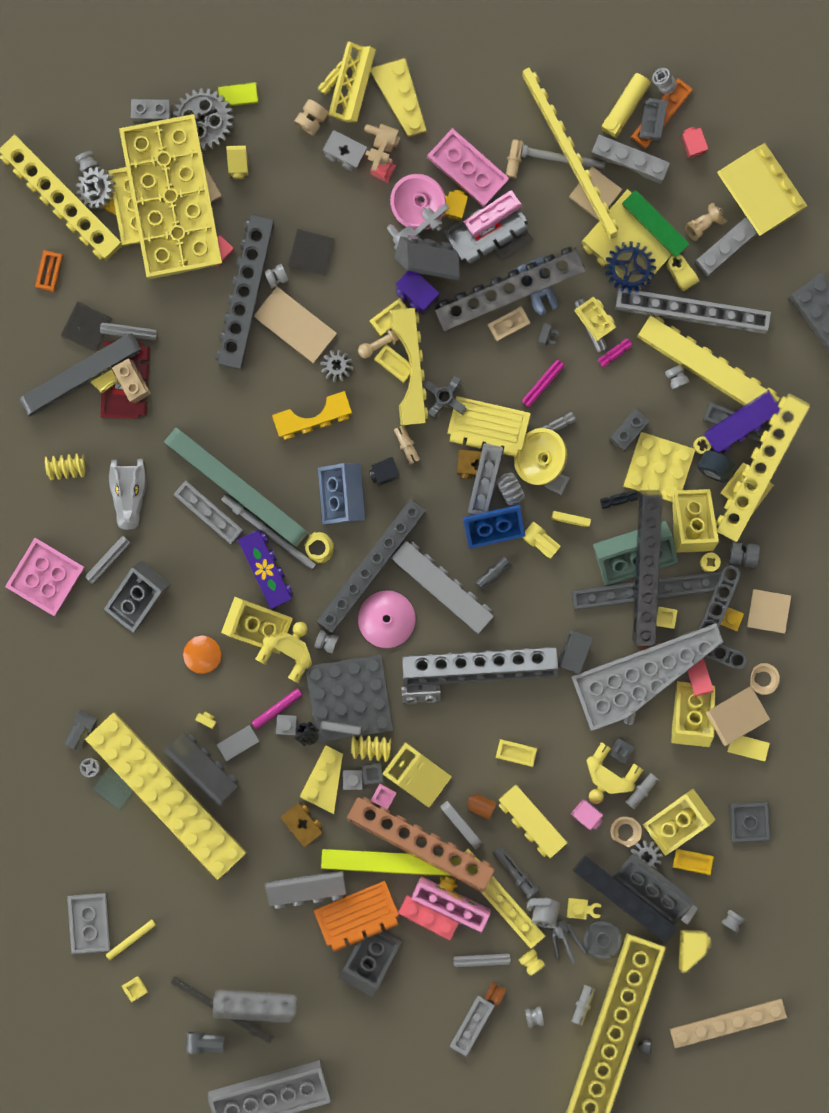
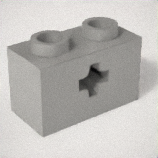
M131 99V120L133 123H150L171 119L170 100Z
M333 130L323 149V154H325L326 159L332 162L337 160L343 163L342 167L345 169L357 171L365 157L367 147ZM346 148L348 154L345 153L344 156H342L340 150L344 151Z

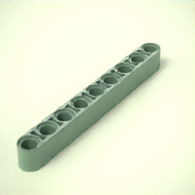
M177 427L165 439V444L243 504L296 548L308 534L304 528Z

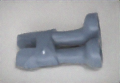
M545 256L537 258L531 262L536 261V263H540L544 261L543 258ZM528 263L521 265L515 269H518L519 271L526 269L525 266ZM544 268L540 269L539 274L546 277ZM525 275L522 277L525 284L532 282L530 276ZM552 285L530 294L532 306L536 313L541 316L546 314L544 304L541 301L545 298L548 299L553 310L559 308Z

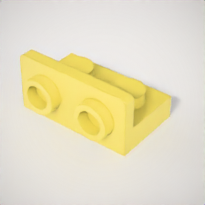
M593 296L574 311L597 342L613 331L616 326L614 325L613 318L603 310L604 307L600 300H596Z

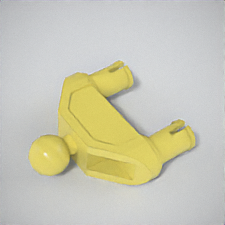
M304 622L295 623L293 635L285 632L264 637V645L255 659L266 665L273 650H279L296 660V664L288 678L299 683L306 668L308 669L312 665L306 643L299 640L300 637L306 635L308 631L307 625Z
M602 742L594 755L587 759L592 782L598 786L597 789H593L589 793V800L593 804H599L603 801L604 791L609 794L634 791L636 786L634 784L644 771L633 763L625 778H620L603 767L602 762L609 751H611V748Z

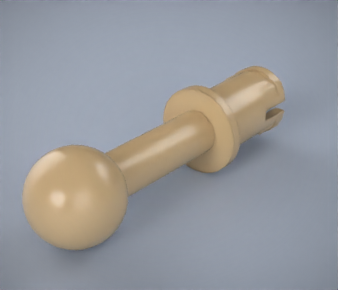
M388 330V335L371 344H361L358 348V354L362 358H369L374 350L392 341L393 344H396L399 337L393 331Z

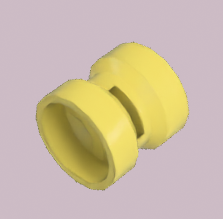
M531 949L519 959L522 965L527 966L526 971L530 976L545 965L542 959H537V953L534 949Z

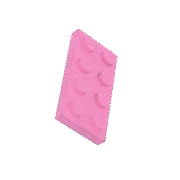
M453 128L427 155V158L482 207H485L509 180L501 170Z

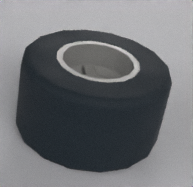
M705 451L697 466L698 470L705 476L725 483L729 481L736 467L731 459L714 451Z

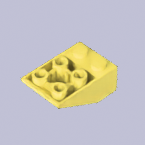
M406 742L383 772V775L427 807L432 805L452 777Z

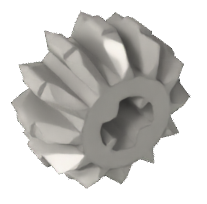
M331 350V358L324 355V359L328 362H321V366L326 367L321 371L322 373L329 372L326 375L327 380L333 376V382L337 381V377H340V381L343 382V374L346 377H350L346 370H353L352 366H348V364L352 363V359L345 360L348 357L347 353H344L341 357V350H338L337 355L334 356V352ZM334 362H336V364L337 362H340V370H333Z
M505 473L497 479L498 488L508 505H516L525 498V494L513 473Z
M646 840L642 842L643 847L636 843L635 845L639 850L631 849V852L641 858V855H644L643 853L647 851V854L651 855V859L648 858L649 861L646 863L657 870L654 863L661 865L662 862L656 859L663 857L662 853L656 854L660 847L657 846L652 849L654 846L652 841L648 847Z

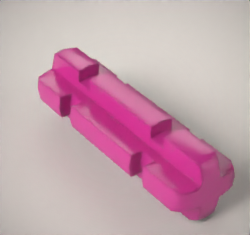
M629 339L623 340L620 345H616L606 355L601 356L598 362L602 367L610 364V361H614L621 356L625 350L628 351L632 348V343Z

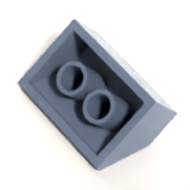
M341 463L319 467L318 477L322 525L364 521L365 510L361 463Z

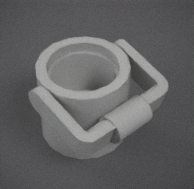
M550 898L529 899L527 909L533 913L531 922L540 927L555 928L560 903Z

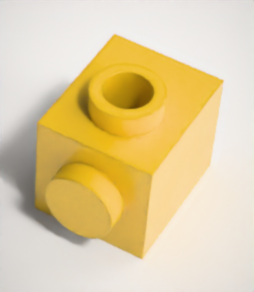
M459 190L449 191V195L445 196L449 209L444 213V217L461 221L468 196L465 195V192Z

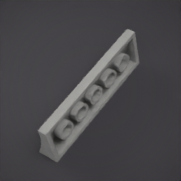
M320 1060L208 1091V1100L212 1113H295L331 1103Z

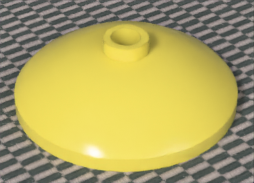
M538 428L528 432L522 451L518 450L517 457H514V465L518 475L524 481L533 485H545L554 481L561 474L566 464L567 448L565 442L558 433L550 429Z

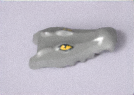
M137 459V466H118L117 460H111L109 488L117 514V525L123 530H132L139 527V513L147 487L144 459Z

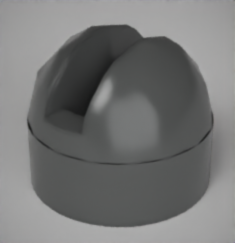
M642 1039L639 1041V1052L644 1055H651L652 1039Z

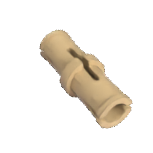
M405 425L400 426L402 435L399 428L393 431L401 444L399 446L400 449H403L409 465L414 463L412 455L416 462L421 459L413 446L415 444L414 441L410 439Z

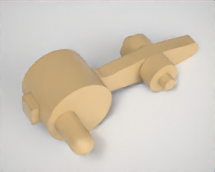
M380 124L379 128L371 125H366L364 128L366 132L376 135L373 147L379 149L371 148V151L367 150L365 154L368 156V160L373 161L371 170L374 171L377 170L379 164L386 166L387 163H391L390 154L384 153V150L391 153L393 147L397 148L400 137L397 136L399 130Z

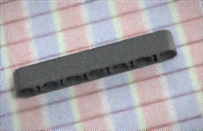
M133 333L125 335L26 393L19 400L28 416L35 415L112 370V367L136 356L142 349Z

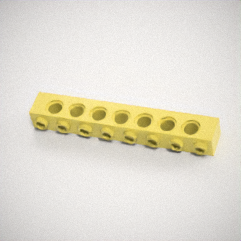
M15 134L0 148V159L7 166L11 164L15 168L13 172L20 179L24 177L28 181L26 185L33 192L37 190L41 194L39 198L47 206L51 204L55 208L53 212L59 219L65 218L68 222L66 226L73 233L77 231L81 235L79 239L86 246L90 244L94 248L92 252L99 259L104 258L107 261L122 247V243ZM18 155L24 156V160L21 163L15 162V158ZM36 168L37 174L32 177L28 176L29 170ZM50 182L51 186L49 189L43 190L41 189L42 184ZM63 195V202L55 203L56 196ZM70 209H77V214L74 217L68 216ZM84 222L91 223L88 230L81 229V225ZM98 235L104 236V241L101 244L94 242L95 237Z
M788 394L787 398L782 397L778 405L781 408L779 413L773 414L769 422L772 425L768 432L764 431L760 439L763 443L760 448H755L751 456L753 458L751 465L747 464L743 470L742 475H744L742 482L738 481L733 489V492H735L733 499L729 498L724 506L727 509L724 516L720 515L716 521L718 533L736 542L738 541L809 409V403L791 394ZM791 412L794 418L787 421L783 418V414ZM776 429H782L785 434L783 437L778 438L773 432ZM767 446H773L776 451L774 454L769 455L764 449ZM758 463H764L767 468L764 471H758L755 466ZM749 480H755L758 485L755 488H749L746 483ZM744 496L749 502L741 505L738 502L739 497ZM736 513L740 519L733 522L729 519V515Z

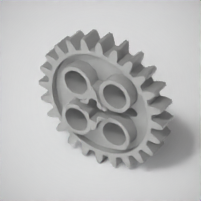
M200 88L199 93L193 90L192 96L186 93L187 99L180 98L182 105L176 104L175 106L179 111H175L173 114L181 117L194 113L197 130L204 129V134L199 137L200 146H202L204 151H206L207 145L211 149H214V143L221 146L219 140L226 141L227 139L224 135H231L228 127H234L229 122L234 119L233 116L229 115L233 112L232 108H227L230 103L228 101L223 102L225 97L221 95L218 98L219 93L215 91L212 94V90L209 88L206 93L202 88ZM209 102V109L202 110L203 104ZM202 116L205 117V122H204V123L201 122V121H202V119H201ZM215 118H220V123L217 126H212V121Z

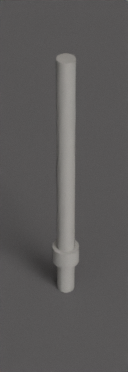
M226 494L221 500L231 507L235 514H240L311 570L316 566V563L248 512L243 504L237 503Z

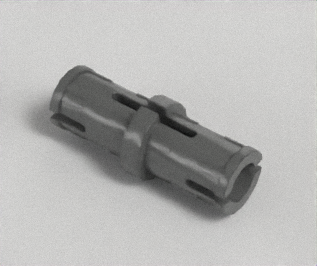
M503 556L495 565L487 568L488 571L476 580L475 583L484 591L495 579L498 580L499 576L511 564Z

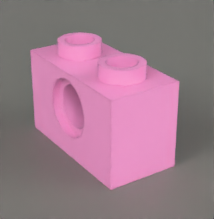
M583 799L571 813L573 817L589 830L592 828L596 829L603 821L600 819L603 815Z

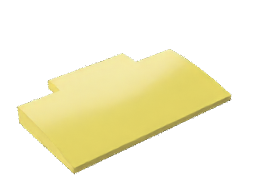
M195 115L119 128L126 167L108 170V173L113 175L111 181L116 182L112 186V189H115L116 192L112 194L122 246L136 243L141 244L148 280L222 264Z

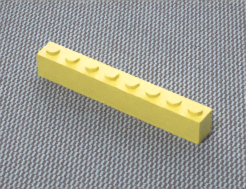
M650 315L637 336L643 342L744 406L767 390H770L777 402L780 399L776 396L778 394L776 391L760 386V381L753 377L749 379L744 375L745 372L738 367L734 369L728 365L729 362L726 359L713 356V352L704 346L701 348L696 345L697 342L689 336L685 338L680 335V330L674 326H666L664 324L665 321L658 316L652 317Z

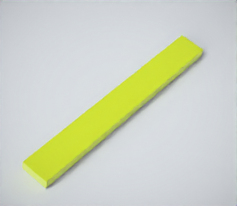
M322 849L321 869L450 876L411 854ZM453 857L450 863L453 866H458L461 860L458 857ZM469 867L467 872L470 875H476V867Z

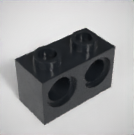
M393 457L371 465L372 470L369 471L373 483L377 482L378 486L400 478Z

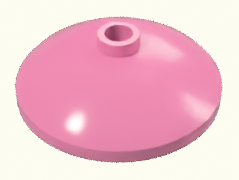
M410 174L395 184L391 192L390 203L397 220L406 227L411 225L415 230L425 221L421 216L424 213L422 209L425 207L427 209L431 208L436 212L446 204V197L441 186L431 177L424 174ZM420 196L424 197V202L420 200Z
M379 591L369 596L363 602L358 614V624L362 635L371 644L381 648H392L404 643L412 634L415 627V612L411 603L403 595L394 591ZM385 615L390 616V621L387 623L383 621Z

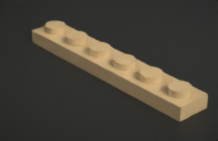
M777 999L670 1028L674 1048H679L787 1018L782 999Z

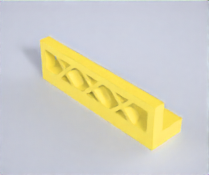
M347 42L328 115L345 122H357L376 51L375 48L370 46L362 47L352 42ZM352 48L358 50L357 59L355 60L351 57ZM351 66L353 74L348 79L346 70ZM346 84L348 93L343 97L341 89ZM339 103H341L343 106L342 115L336 113V108Z

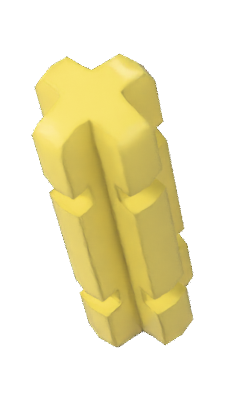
M342 61L327 76L325 82H322L318 87L319 91L324 95L330 91V87L337 83Z

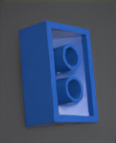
M520 505L463 518L469 549L525 537Z

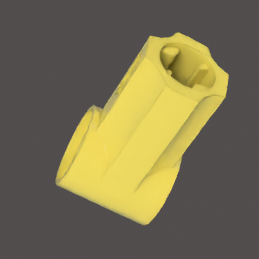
M534 521L525 530V537H522L531 546L538 548L550 559L561 547Z

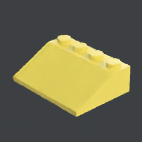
M765 143L717 172L759 236L791 219L807 207L803 198Z

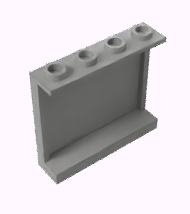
M216 991V998L213 1001L212 1018L290 1023L295 1012V996Z

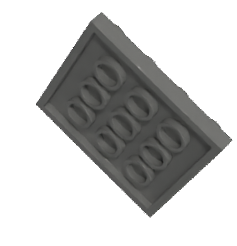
M381 655L313 665L308 669L306 668L314 725L319 729L317 732V743L350 738L353 735L357 737L393 731ZM322 721L361 727V733L356 735L325 730L321 728Z

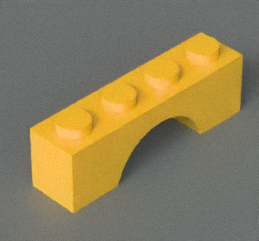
M343 391L328 396L323 411L316 417L301 418L295 415L291 409L273 414L272 417L279 438L288 440L294 438L295 434L302 432V434L310 433L317 426H320V428L328 427L335 420L339 422L350 419L349 416L352 415L346 393Z

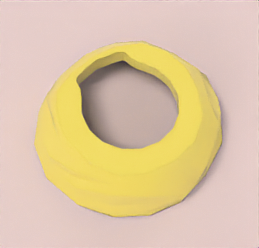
M314 532L306 539L304 544L309 559L317 564L330 560L334 552L333 541L327 534L322 532ZM316 540H320L325 544L326 549L321 555L311 554L309 551V546Z

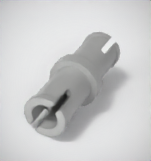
M649 773L640 786L637 785L635 787L636 790L625 802L635 810L639 803L649 796L648 793L659 780L652 773Z
M586 985L583 986L580 999L576 1002L577 1008L571 1022L583 1026L588 1009L590 1010L591 1008L589 1005L596 990Z

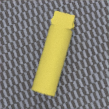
M635 73L609 116L601 127L605 133L617 139L618 135L622 132V128L651 84L646 77Z

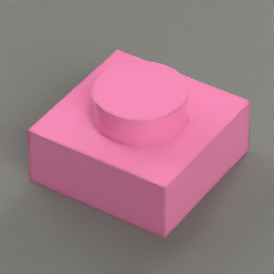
M379 784L371 801L388 809L396 792Z

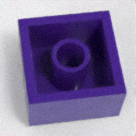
M407 271L396 283L397 296L403 301H409L410 308H415V312H418V314L424 315L439 300V292L417 272Z

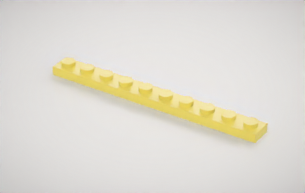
M530 68L523 70V78L609 239L616 237L617 229H619L615 219H610L608 215L610 211L605 202L602 203L599 198L601 196L597 186L593 187L589 171L584 170L581 165L583 160L580 154L574 152V143L571 137H566L564 133L566 131L565 126L561 120H557L555 116L557 115L556 109L553 104L549 105L547 101L548 95L544 88H540L538 84L540 80L536 72L532 73Z

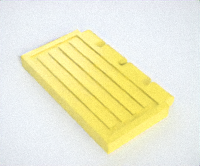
M456 396V400L465 405L467 410L462 415L453 409L447 432L451 435L450 442L463 445L464 439L467 438L466 446L479 449L482 448L483 442L504 447L503 454L517 457L518 450L522 451L531 413Z

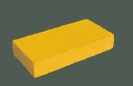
M676 849L672 868L711 875L714 856Z

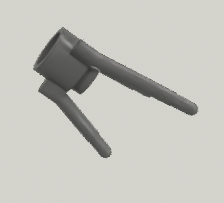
M566 920L558 922L556 927L550 931L553 937L556 959L560 958L558 936V939H563L572 963H576L566 937L569 935V932L582 951L587 953L586 948L573 931L571 924H567Z

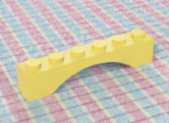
M415 308L390 310L391 330L403 343L410 363L409 386L404 399L399 405L400 425L426 423L425 419H428L427 407L424 408L426 389H422V381L425 380L424 370L420 368L423 354L418 346V343L421 342L420 331H417L416 323H419V314L415 312Z

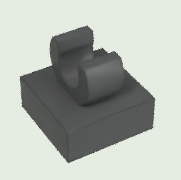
M544 323L537 344L545 346L547 340L548 344L555 345L556 342L552 341L550 336L552 334L558 336L559 332L556 330L550 331L551 325Z
M617 738L608 755L625 764L634 747Z

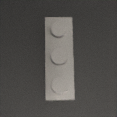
M477 995L449 1047L467 1056L495 1004Z

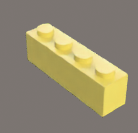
M516 784L498 799L501 802L498 806L505 814L510 812L514 817L511 819L518 828L522 826L525 829L526 833L524 835L531 843L535 841L539 845L537 850L543 857L548 856L551 858L567 844L564 838Z

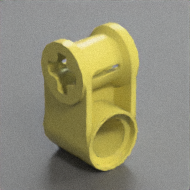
M672 255L668 259L667 269L682 292L699 282L696 273L682 255H678L676 258ZM679 260V268L677 266L673 267V262Z

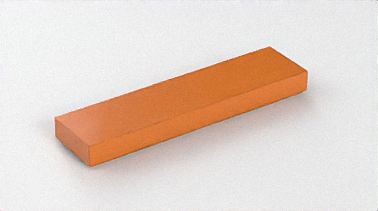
M679 78L676 80V89L670 94H665L661 99L667 100L663 127L693 91L691 87ZM640 125L631 136V139L646 150L652 140L639 138Z

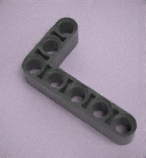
M727 565L723 568L698 630L703 629L704 625L709 622L717 624L718 628L720 627L740 578V571L735 566ZM734 569L736 571L735 578L727 579V570ZM721 587L729 589V594L726 597L719 596L718 591ZM720 605L722 608L720 614H712V606ZM722 643L705 656L735 669H742L747 663L743 652ZM723 648L725 650L724 656L716 657L714 654L715 650ZM735 655H741L743 661L738 665L732 662Z

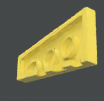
M406 59L371 68V75L374 77L407 136L411 137L425 133V124Z

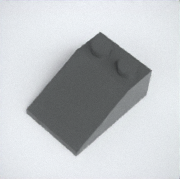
M140 561L130 569L104 610L134 633L162 599L171 584L143 561Z
M384 931L369 938L366 932H363L365 939L357 942L338 977L371 997L376 992L402 941Z

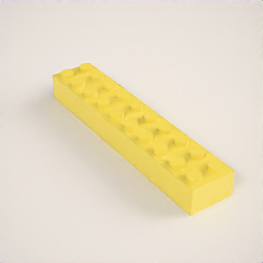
M113 712L85 739L217 880L247 853L117 713Z
M628 933L626 934L566 1113H610L665 950L663 945Z

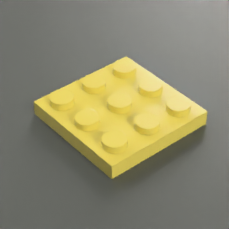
M640 432L623 487L638 492L639 490H659L663 495V500L673 503L672 492L683 490L695 449Z

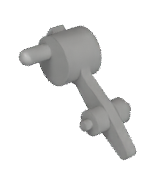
M444 204L436 212L431 208L427 209L425 207L422 209L424 213L421 216L425 221L415 230L410 225L399 233L393 225H388L387 230L393 236L392 241L396 244L394 248L397 249L400 236L408 237V235H412L422 240L419 234L428 226L433 230H441L442 227L440 225L442 222L439 217L449 209L448 205Z

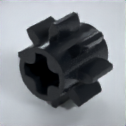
M310 721L308 723H301L296 728L297 735L295 739L304 747L306 744L313 745L318 739L317 732L319 729Z

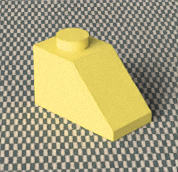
M227 146L229 176H233V179H243L244 176H249L246 146Z

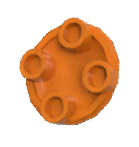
M194 637L188 641L184 648V662L195 673H209L221 662L220 646L210 637Z

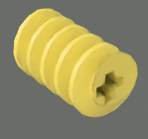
M84 453L81 459L78 454H75L74 459L68 454L67 460H64L63 456L60 455L59 461L56 460L55 456H52L51 462L45 457L47 476H49L50 480H54L56 475L61 480L63 474L66 479H69L70 473L73 478H77L79 472L80 476L84 477L86 473Z
M353 735L351 753L354 759H357L360 754L362 760L365 759L366 755H368L369 760H372L374 755H376L377 761H380L383 756L384 761L387 762L390 757L391 738L388 743L385 737L382 738L381 742H379L378 737H375L373 742H371L370 736H367L364 741L362 735L359 736L358 740Z

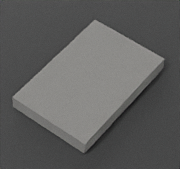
M107 893L67 896L71 954L111 951Z

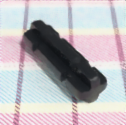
M636 490L628 491V493L624 492L610 496V498H602L600 503L602 508L605 509L611 505L616 506L628 503V501H635L638 499Z

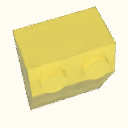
M710 489L673 491V536L676 553L714 551L719 543Z
M234 597L221 633L262 648L264 637L288 633L293 618ZM273 650V652L280 654L279 650Z
M677 681L671 743L710 747L714 738V727L706 712L715 707V686L712 685L714 692L695 697L691 683Z
M691 789L645 822L643 826L666 856L708 827L716 819L695 790Z

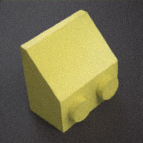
M680 930L679 969L682 972L688 971L706 954V949H710V937L707 936L706 932Z

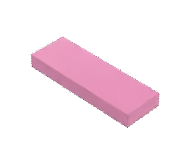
M511 190L466 219L464 223L475 238L520 209L522 205Z

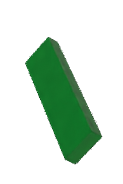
M636 190L622 202V205L675 258L689 245Z

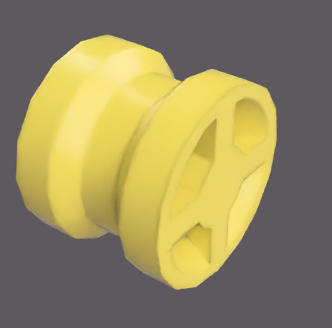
M712 552L705 554L700 560V566L705 572L717 570L721 563L719 556Z

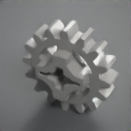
M90 167L89 171H83L84 177L79 176L81 183L76 184V186L80 187V190L76 193L81 194L79 200L84 201L85 206L93 209H102L103 205H109L108 199H114L111 194L116 192L115 189H112L116 182L111 181L113 175H109L108 170L100 167Z

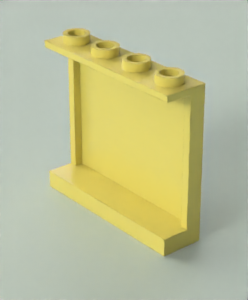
M627 189L611 207L610 213H608L610 219H615L618 225L617 236L609 239L599 221L582 240L581 244L585 252L589 255L593 253L598 258L597 262L603 267L608 266L615 278L618 280L623 279L627 283L626 287L628 289L641 291L672 254L622 205V202L632 194Z

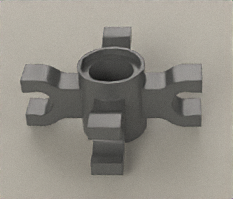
M454 376L448 387L438 388L429 380L425 384L426 390L435 395L437 400L428 411L435 420L444 408L452 407L462 415L467 410L465 405L455 400L454 396L455 392L463 384L461 379ZM444 394H449L450 398L447 401H441V397Z

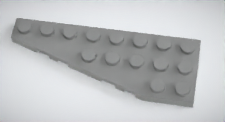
M717 624L572 676L591 731L630 717L723 643Z

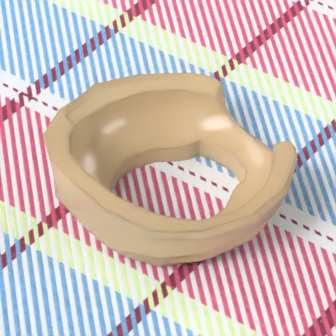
M761 663L755 666L750 679L751 687L761 695L774 692L780 681L778 670L768 663ZM765 671L770 674L771 682L768 686L762 687L754 681L756 673Z
M620 817L611 825L610 833L614 841L626 847H631L641 839L642 828L634 818ZM623 824H629L633 828V835L627 841L618 838V829Z

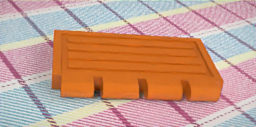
M385 881L313 910L328 947L332 946L334 952L347 947L345 943L347 939L350 945L364 940L363 932H366L368 938L383 932L380 926L384 924L386 930L399 925L397 918L400 916Z

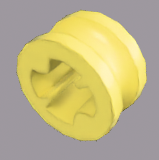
M699 437L695 440L693 447L696 453L704 454L705 451L711 449V444L706 437ZM701 440L705 441V445H707V449L704 448V451L699 450L700 446L697 445L698 442L701 443Z

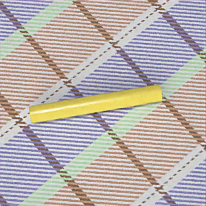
M151 919L106 954L107 958L112 960L154 928L156 923Z

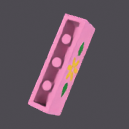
M423 876L420 877L411 898L482 932L491 911L490 908L454 891H448L440 887L438 883Z

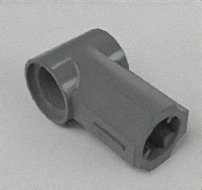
M80 710L64 744L80 751L98 718Z
M187 1032L186 1053H224L225 1036Z

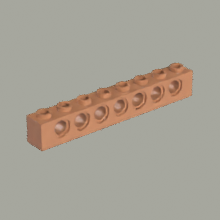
M365 797L363 799L357 798L347 816V821L482 893H484L495 870L492 869L493 865L484 860L482 863L477 861L473 854L467 851L465 853L460 852L456 845L450 842L448 844L443 843L439 836L433 833L431 835L426 834L422 827L416 824L411 826L405 818L399 815L394 817L388 809L382 806L377 808L371 800ZM368 812H373L376 817L374 820L369 821L365 818V815ZM385 821H390L393 826L391 829L386 830L382 827V824ZM402 830H407L410 836L403 839L399 836V833ZM419 839H424L427 845L420 848L416 845V842ZM436 848H441L444 851L441 857H436L433 854ZM453 857H458L461 863L458 866H453L450 860ZM475 866L478 869V873L470 875L467 869Z

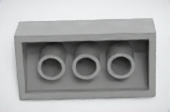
M344 871L270 881L265 884L269 906H274V909L284 908L287 903H293L294 906L304 905L307 900H312L313 903L324 902V898L331 897L332 900L343 899V895L347 894Z

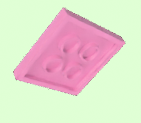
M34 538L5 587L49 614L56 616L85 567Z

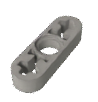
M448 801L440 806L475 850L483 844Z

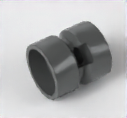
M733 540L728 564L733 566L743 564L745 568L756 569L760 545L749 543L746 546L744 542Z

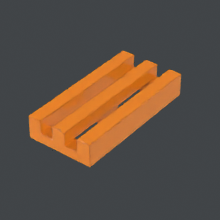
M43 251L35 288L55 292L63 258L62 254ZM49 255L51 257L47 269L44 285H42L41 281L43 277V272L47 256ZM55 257H57V262L50 287L48 286L52 272Z

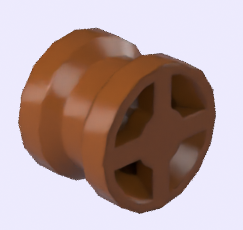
M492 982L484 999L491 1000L498 1006L506 992V988H500L495 982Z

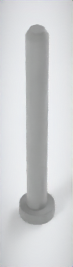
M523 144L521 158H526L527 155L569 163L564 154L528 148V145ZM582 158V166L603 169L605 166L603 161Z

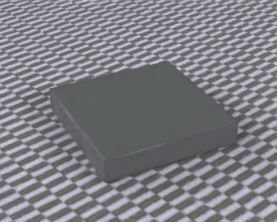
M768 802L729 804L731 843L771 841Z

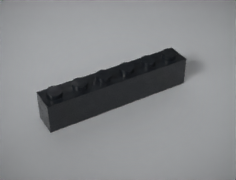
M585 855L574 867L573 871L663 942L666 943L676 931V926Z

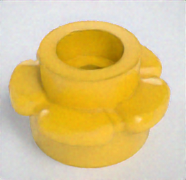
M451 876L440 878L439 886L453 892L454 888L458 886L455 883L456 879Z

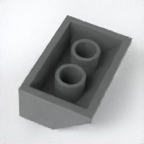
M408 235V237L400 236L394 258L406 270L459 280V254L452 244L447 242L438 244L431 239L423 241L412 235Z

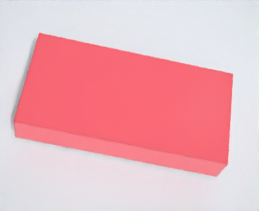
M703 658L687 670L695 697L714 692Z

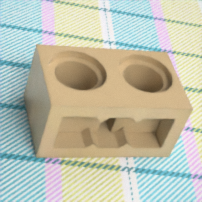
M127 359L112 367L130 402L137 403L151 395L133 360Z

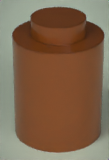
M475 793L474 796L470 795L466 803L469 806L468 811L488 820L497 802L478 793Z

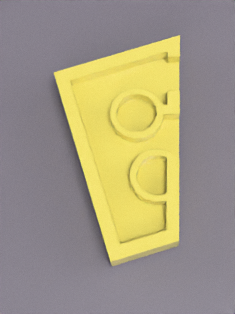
M327 745L324 747L300 795L301 798L332 814L335 811L343 757L341 752Z

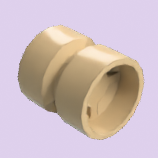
M308 99L303 107L304 112L298 114L294 123L307 133L315 135L320 128L319 122H324L329 112L320 104ZM307 116L314 119V121L312 122L310 119L307 118Z

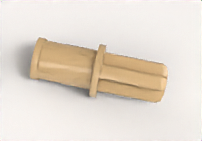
M512 141L510 156L507 157L509 161L505 174L508 178L517 179L519 163L522 162L520 158L523 141Z

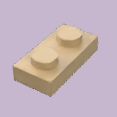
M521 306L489 323L488 327L496 342L530 325V321Z

